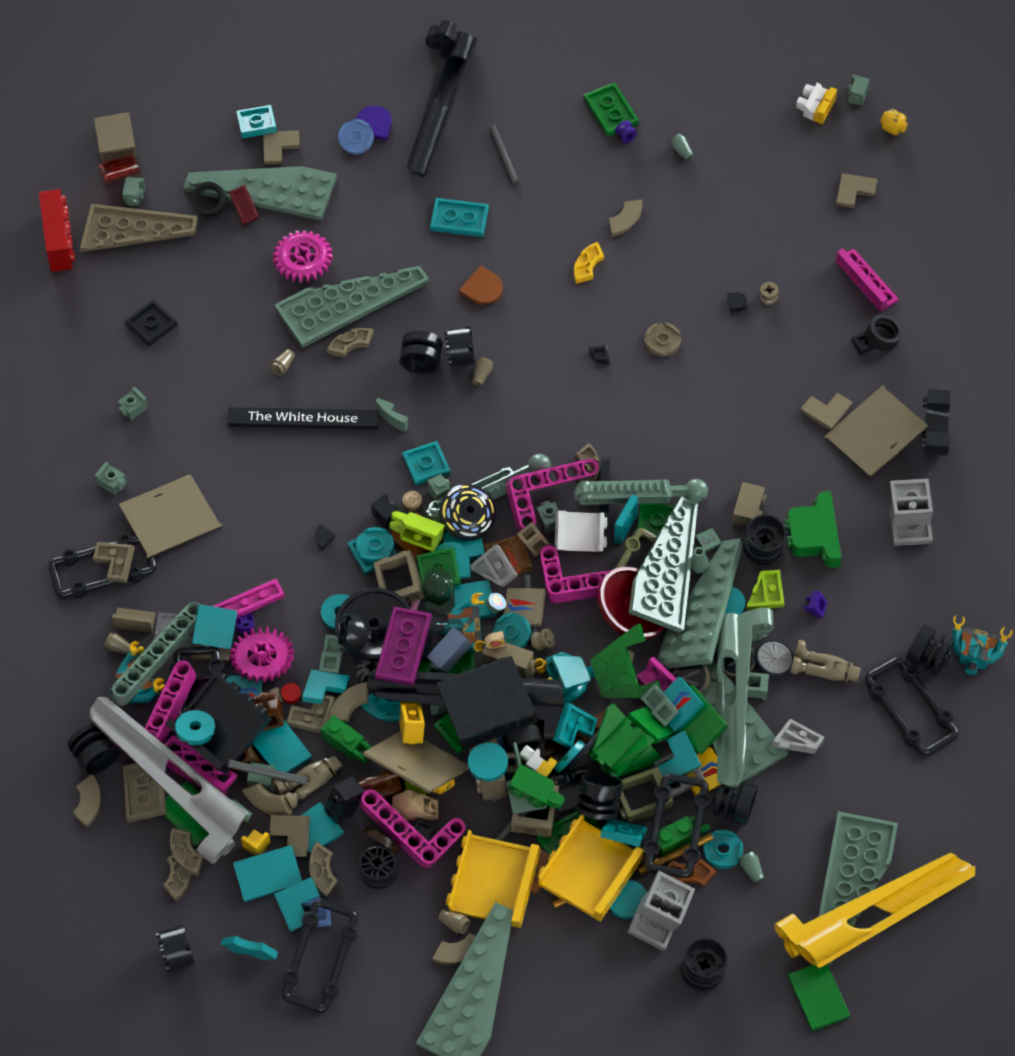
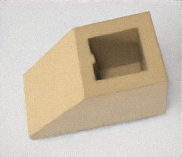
M406 790L392 797V807L407 821H416L417 818L422 820L438 819V800L412 790Z

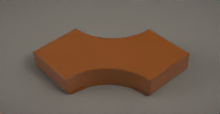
M700 859L694 865L693 873L689 877H671L684 884L694 883L704 887L715 876L716 870ZM672 860L666 867L685 870L686 864H680Z

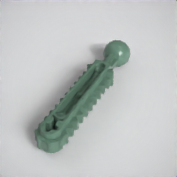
M534 454L529 459L527 466L513 471L510 467L502 468L501 471L472 485L484 489L494 500L507 493L506 483L509 479L517 475L551 468V462L543 454ZM513 481V483H512L513 488H514V489L519 488L518 482H517V481ZM442 498L431 502L426 511L427 517L438 523H441L439 506ZM467 507V512L472 510V508Z
M692 479L686 485L670 486L669 480L583 481L577 484L574 497L581 505L627 504L632 494L638 496V504L669 503L671 497L686 496V498L695 502H702L708 495V486L701 479Z

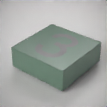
M713 528L695 535L696 541L700 547L705 549V553L721 545V541Z

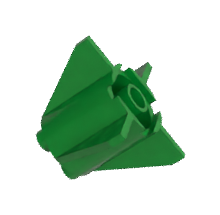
M614 703L606 709L594 745L587 755L591 760L597 761L601 765L599 769L604 774L619 778L620 776L650 766L662 757L651 746L655 740L644 734L638 727L630 726L632 721L626 718Z

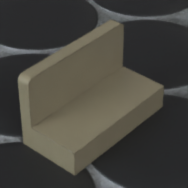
M117 607L116 614L112 615L114 628L147 633L153 632L156 619L155 612Z

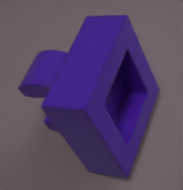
M813 591L812 596L806 597L809 605L803 606V609L807 613H813L816 618H823L828 601L820 591Z

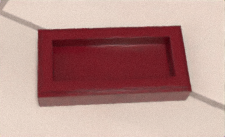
M246 185L229 192L243 225L260 218Z

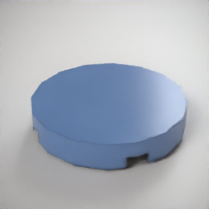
M353 119L344 123L340 128L338 134L339 144L349 154H363L373 145V130L364 120Z

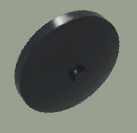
M368 588L354 593L343 602L335 619L337 638L339 639L341 622L345 623L346 620L343 617L345 613L356 614L365 619L368 624V630L372 632L370 642H366L365 647L360 651L349 653L351 656L364 661H379L393 607L410 609L408 603L400 595L388 589Z

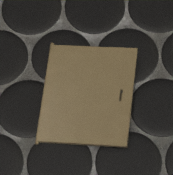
M883 385L823 438H827L867 475L872 477L926 430L928 425L887 391Z
M191 474L119 504L145 550L146 558L223 526L218 522Z
M401 731L363 752L364 756L427 793H431L469 770L468 764L424 739L423 743H416L414 745L403 743Z

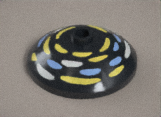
M462 484L453 487L444 495L439 506V518L441 524L445 525V531L452 537L462 541H474L485 536L493 527L496 519V507L493 499L484 489L472 484ZM467 507H471L473 509V512L468 513L466 510Z

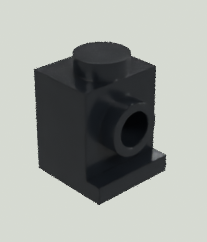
M387 494L382 495L371 504L372 515L386 528H389L390 522L394 521L391 518L392 512L398 511L397 506L393 502L388 501Z

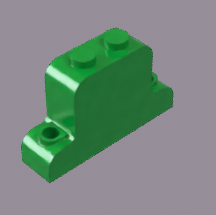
M831 491L821 492L818 494L817 500H814V506L795 507L789 510L788 519H784V526L789 536H786L787 547H791V552L796 557L820 555L827 567L837 568L840 567L842 558Z

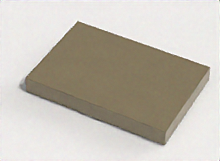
M137 763L124 765L126 820L131 823L165 815V790Z

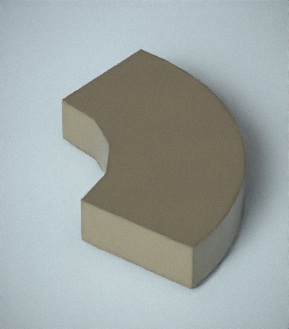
M642 199L624 201V208L621 213L616 217L609 218L612 237L628 232L639 221L642 214Z
M356 328L343 335L340 334L328 346L327 354L345 358L355 348H368L374 334V329Z
M590 443L575 454V458L578 461L593 459L599 466L598 455ZM585 464V471L591 473V466ZM599 469L595 475L589 478L577 480L576 482L580 483L583 481H597L599 476Z
M360 683L344 691L331 707L328 720L334 715L344 723H349L353 711L360 705L368 703V683Z
M92 774L76 786L80 793V802L73 811V814L85 828H88L97 817L101 803L100 788Z
M260 782L242 789L247 799L255 807L267 814L290 815L293 812L284 795H275L268 792Z
M172 828L170 847L174 859L183 870L198 877L204 857L192 848V835L190 832Z
M316 842L310 855L309 873L310 877L314 880L318 892L327 898L338 883L330 869V860L333 852Z
M172 854L166 858L170 866V874L167 881L163 884V888L176 902L187 890L191 874L178 865Z
M469 933L465 939L457 943L442 941L432 961L443 965H457L461 963L476 936Z

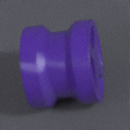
M628 120L621 122L615 128L616 134L621 136L620 139L623 143H629L637 136V131L635 128H632V124Z
M251 613L236 618L235 627L240 635H243L244 631L249 635L251 634V628L254 630V619Z

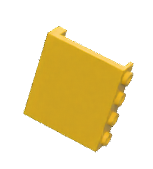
M581 814L578 820L574 819L571 823L568 835L564 834L562 836L557 851L553 850L550 854L546 867L542 866L537 874L538 885L601 922L642 861L644 852L639 847H636L634 850L624 843L600 837L601 830L584 821V815Z
M468 830V834L463 837L461 844L463 848L462 855H458L457 874H453L451 886H453L452 893H448L446 899L449 911L486 920L493 905L497 902L514 911L511 919L512 926L521 928L541 853L539 845L531 844V847L473 835L472 831Z

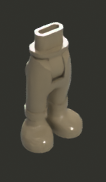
M799 640L790 673L798 674L805 672L806 675L832 681L848 682V680L857 682L861 668L852 666L853 663L849 665L848 661L834 655L816 653L814 651L809 652L806 649L805 641Z
M335 755L329 759L325 757L323 761L314 762L296 774L308 777L306 785L296 789L301 784L289 781L283 782L281 779L276 778L272 780V785L277 795H284L293 810L297 807L299 800L305 799L306 796L325 785L343 767Z

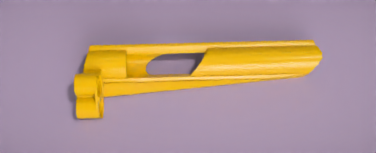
M949 853L804 925L794 914H790L775 923L774 928L778 936L784 940L785 950L790 957L795 958L801 955L809 963L821 968L974 877L975 866L959 859L955 854ZM872 905L892 914L867 929H858L847 924L848 919Z

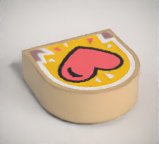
M503 631L491 633L484 639L485 645L489 649L506 646Z

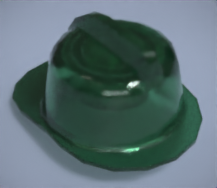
M435 570L429 573L423 583L426 609L434 616L447 615L455 604L453 579L449 573L443 570Z

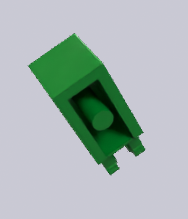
M333 715L321 728L322 739L351 760L355 758L362 764L366 763L368 760L360 751L361 749L366 751L372 748V746L364 741V737Z
M522 764L519 765L507 789L511 791V795L528 800V803L536 808H544L547 805L557 810L564 804L565 798L562 794L560 795V793L553 790L555 786L553 780Z
M695 815L690 818L686 816L659 830L657 842L660 845L658 854L660 857L690 843ZM709 824L702 825L700 835L710 829Z

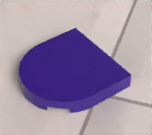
M368 106L362 109L356 119L364 120L370 125L373 130L374 139L387 141L392 126V118L388 110L380 106Z

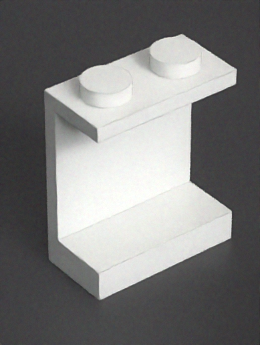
M557 511L555 520V548L563 551L602 552L607 544V538L604 536V529L607 528V517H604V513Z

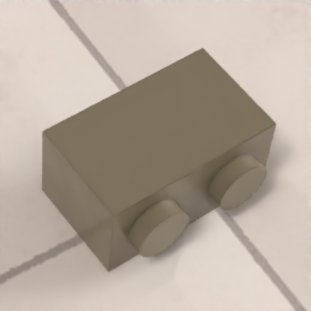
M742 482L733 513V524L747 527L754 517L762 515L760 508L765 506L767 495H764L765 487Z

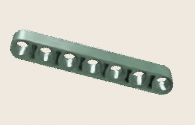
M189 603L113 684L112 702L117 706L128 704L193 633L196 615L191 614H197L199 603Z

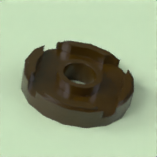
M366 826L363 831L365 834L398 853L401 848L400 845L396 844L394 847L392 840L376 830L371 831L372 828Z

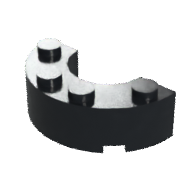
M928 389L927 396H923V408H926L925 423L928 425V428L921 433L924 434V437H921L920 448L924 450L925 455L948 456L951 390Z

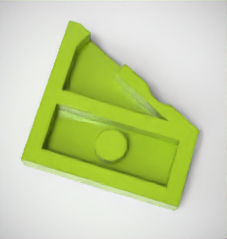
M780 569L760 571L751 598L747 603V611L759 608L784 607Z

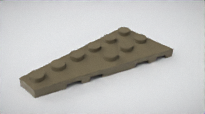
M91 204L80 251L87 252L192 236L196 233L198 216Z

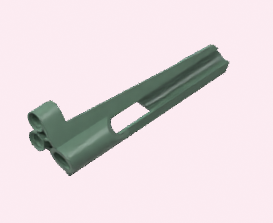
M769 608L754 609L740 615L735 613L725 614L716 645L717 713L729 725L717 738V783L732 788L739 786L745 771L746 711L752 642L760 641L763 637L765 638L773 630V611ZM725 657L733 658L736 662V702L731 706H725L724 701Z

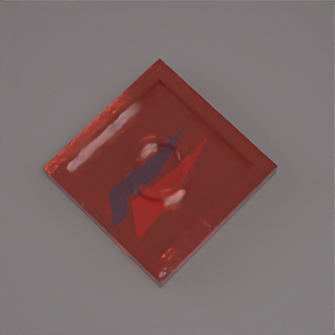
M132 155L98 165L105 183L140 173L139 167Z

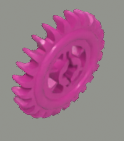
M303 230L301 234L299 231H296L295 235L289 233V237L284 236L283 241H278V246L274 248L275 252L273 253V264L276 265L277 271L280 269V275L282 276L285 273L286 280L292 276L293 282L299 277L300 283H302L304 277L309 283L310 276L316 281L317 273L323 277L322 270L328 272L327 265L331 266L330 260H333L332 249L330 248V243L326 242V238H320V234L313 235V231L307 234L306 230ZM312 248L315 253H311L310 249Z
M260 626L258 633H255L253 628H251L250 636L244 631V639L238 636V643L233 642L234 648L230 649L231 665L235 668L236 673H240L242 678L247 676L248 681L255 679L256 683L259 680L265 683L267 679L274 681L273 677L280 678V673H287V669L291 667V662L294 661L292 642H289L288 636L283 639V632L277 636L276 628L272 633L269 632L268 626L264 633Z

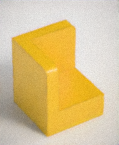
M255 829L248 837L243 835L241 838L242 847L254 856L262 854L271 844L270 836L267 832L262 835Z

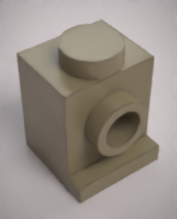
M532 522L517 533L535 557L540 554L544 546L550 545Z

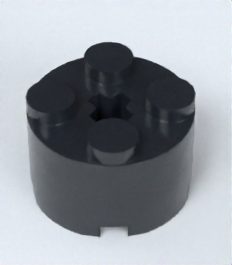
M471 327L444 330L449 366L475 363Z
M184 925L155 933L167 972L195 964Z

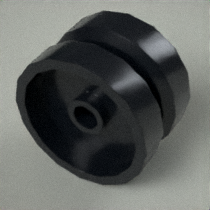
M416 330L406 333L402 340L400 365L405 370L416 374L436 372L440 366V355L443 345L441 338L429 331Z

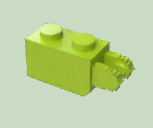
M398 511L392 512L391 518L394 521L390 522L389 528L400 533L401 540L432 552L442 541L444 524L409 512L408 515Z

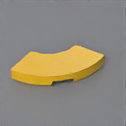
M598 242L586 247L575 262L574 280L576 284L592 280L593 268L597 263L604 260V255Z

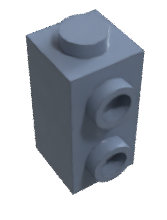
M452 627L427 656L432 661L430 665L438 672L443 670L448 673L473 643Z

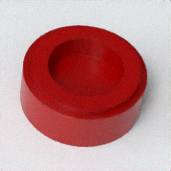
M294 683L284 685L281 689L283 701L289 704L299 701L301 697L299 686Z

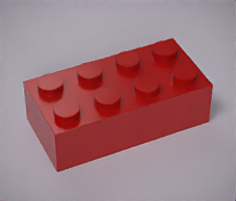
M61 189L39 192L46 252L51 272L73 269L72 261H75L66 196H62Z

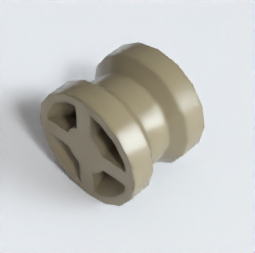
M773 282L762 284L760 287V301L765 305L776 303L778 299V286Z
M543 629L540 633L534 632L531 635V642L536 651H542L545 647L551 648L555 644L554 635L550 629Z

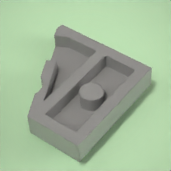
M496 544L470 565V570L502 587L518 576L500 546Z
M789 719L773 740L772 746L815 754L825 737Z

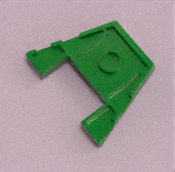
M641 624L632 627L590 659L602 698H642L653 685H657L661 689L659 680L639 686L627 649L629 646L646 641Z

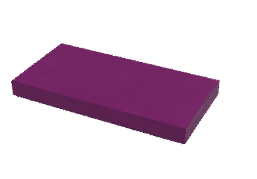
M393 607L375 679L414 686L432 613Z

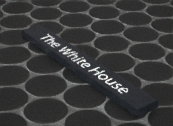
M229 407L227 424L231 427L378 429L379 411Z

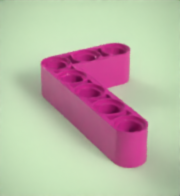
M586 459L517 475L509 479L506 483V491L516 528L519 531L525 528L522 524L523 518H527L529 524L532 522L536 525V518L529 494L530 491L589 478L598 472V463L593 459ZM585 464L591 466V473L585 471ZM567 468L573 470V477L567 475ZM550 472L555 474V481L549 479ZM532 476L537 478V486L531 483L530 479ZM513 481H517L520 484L519 490L513 488ZM518 499L524 501L525 506L523 509L518 507Z
M547 545L540 551V564L548 600L552 603L597 597L600 582L612 571L563 577L557 549Z
M179 661L174 666L145 726V729L163 744L171 731L166 725L167 721L170 718L176 721L196 679V673L187 661Z
M366 790L359 802L361 809L422 868L432 867L461 838L466 828L465 823L461 819L454 818L428 842L375 790ZM365 798H372L374 800V804H367L365 802ZM379 812H387L389 818L384 819L380 817ZM394 826H401L403 828V832H396L394 830ZM457 826L460 832L454 833L450 827ZM414 839L418 846H410L408 840ZM441 839L445 841L446 846H438L437 840ZM423 854H430L432 856V860L426 861L423 858Z

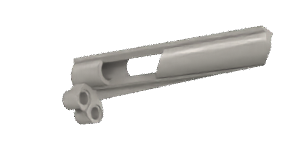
M97 697L95 703L90 708V720L126 752L209 833L196 851L211 864L217 862L222 855L228 854L235 845V841L232 838L247 813L107 697ZM168 759L202 786L199 794L190 795L165 774Z

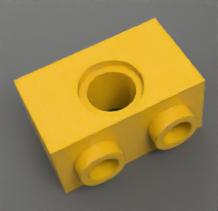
M401 702L399 726L403 743L410 745L423 743L425 722L421 703Z

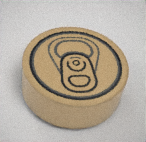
M410 491L403 496V506L405 509L415 511L421 507L422 498L418 492Z

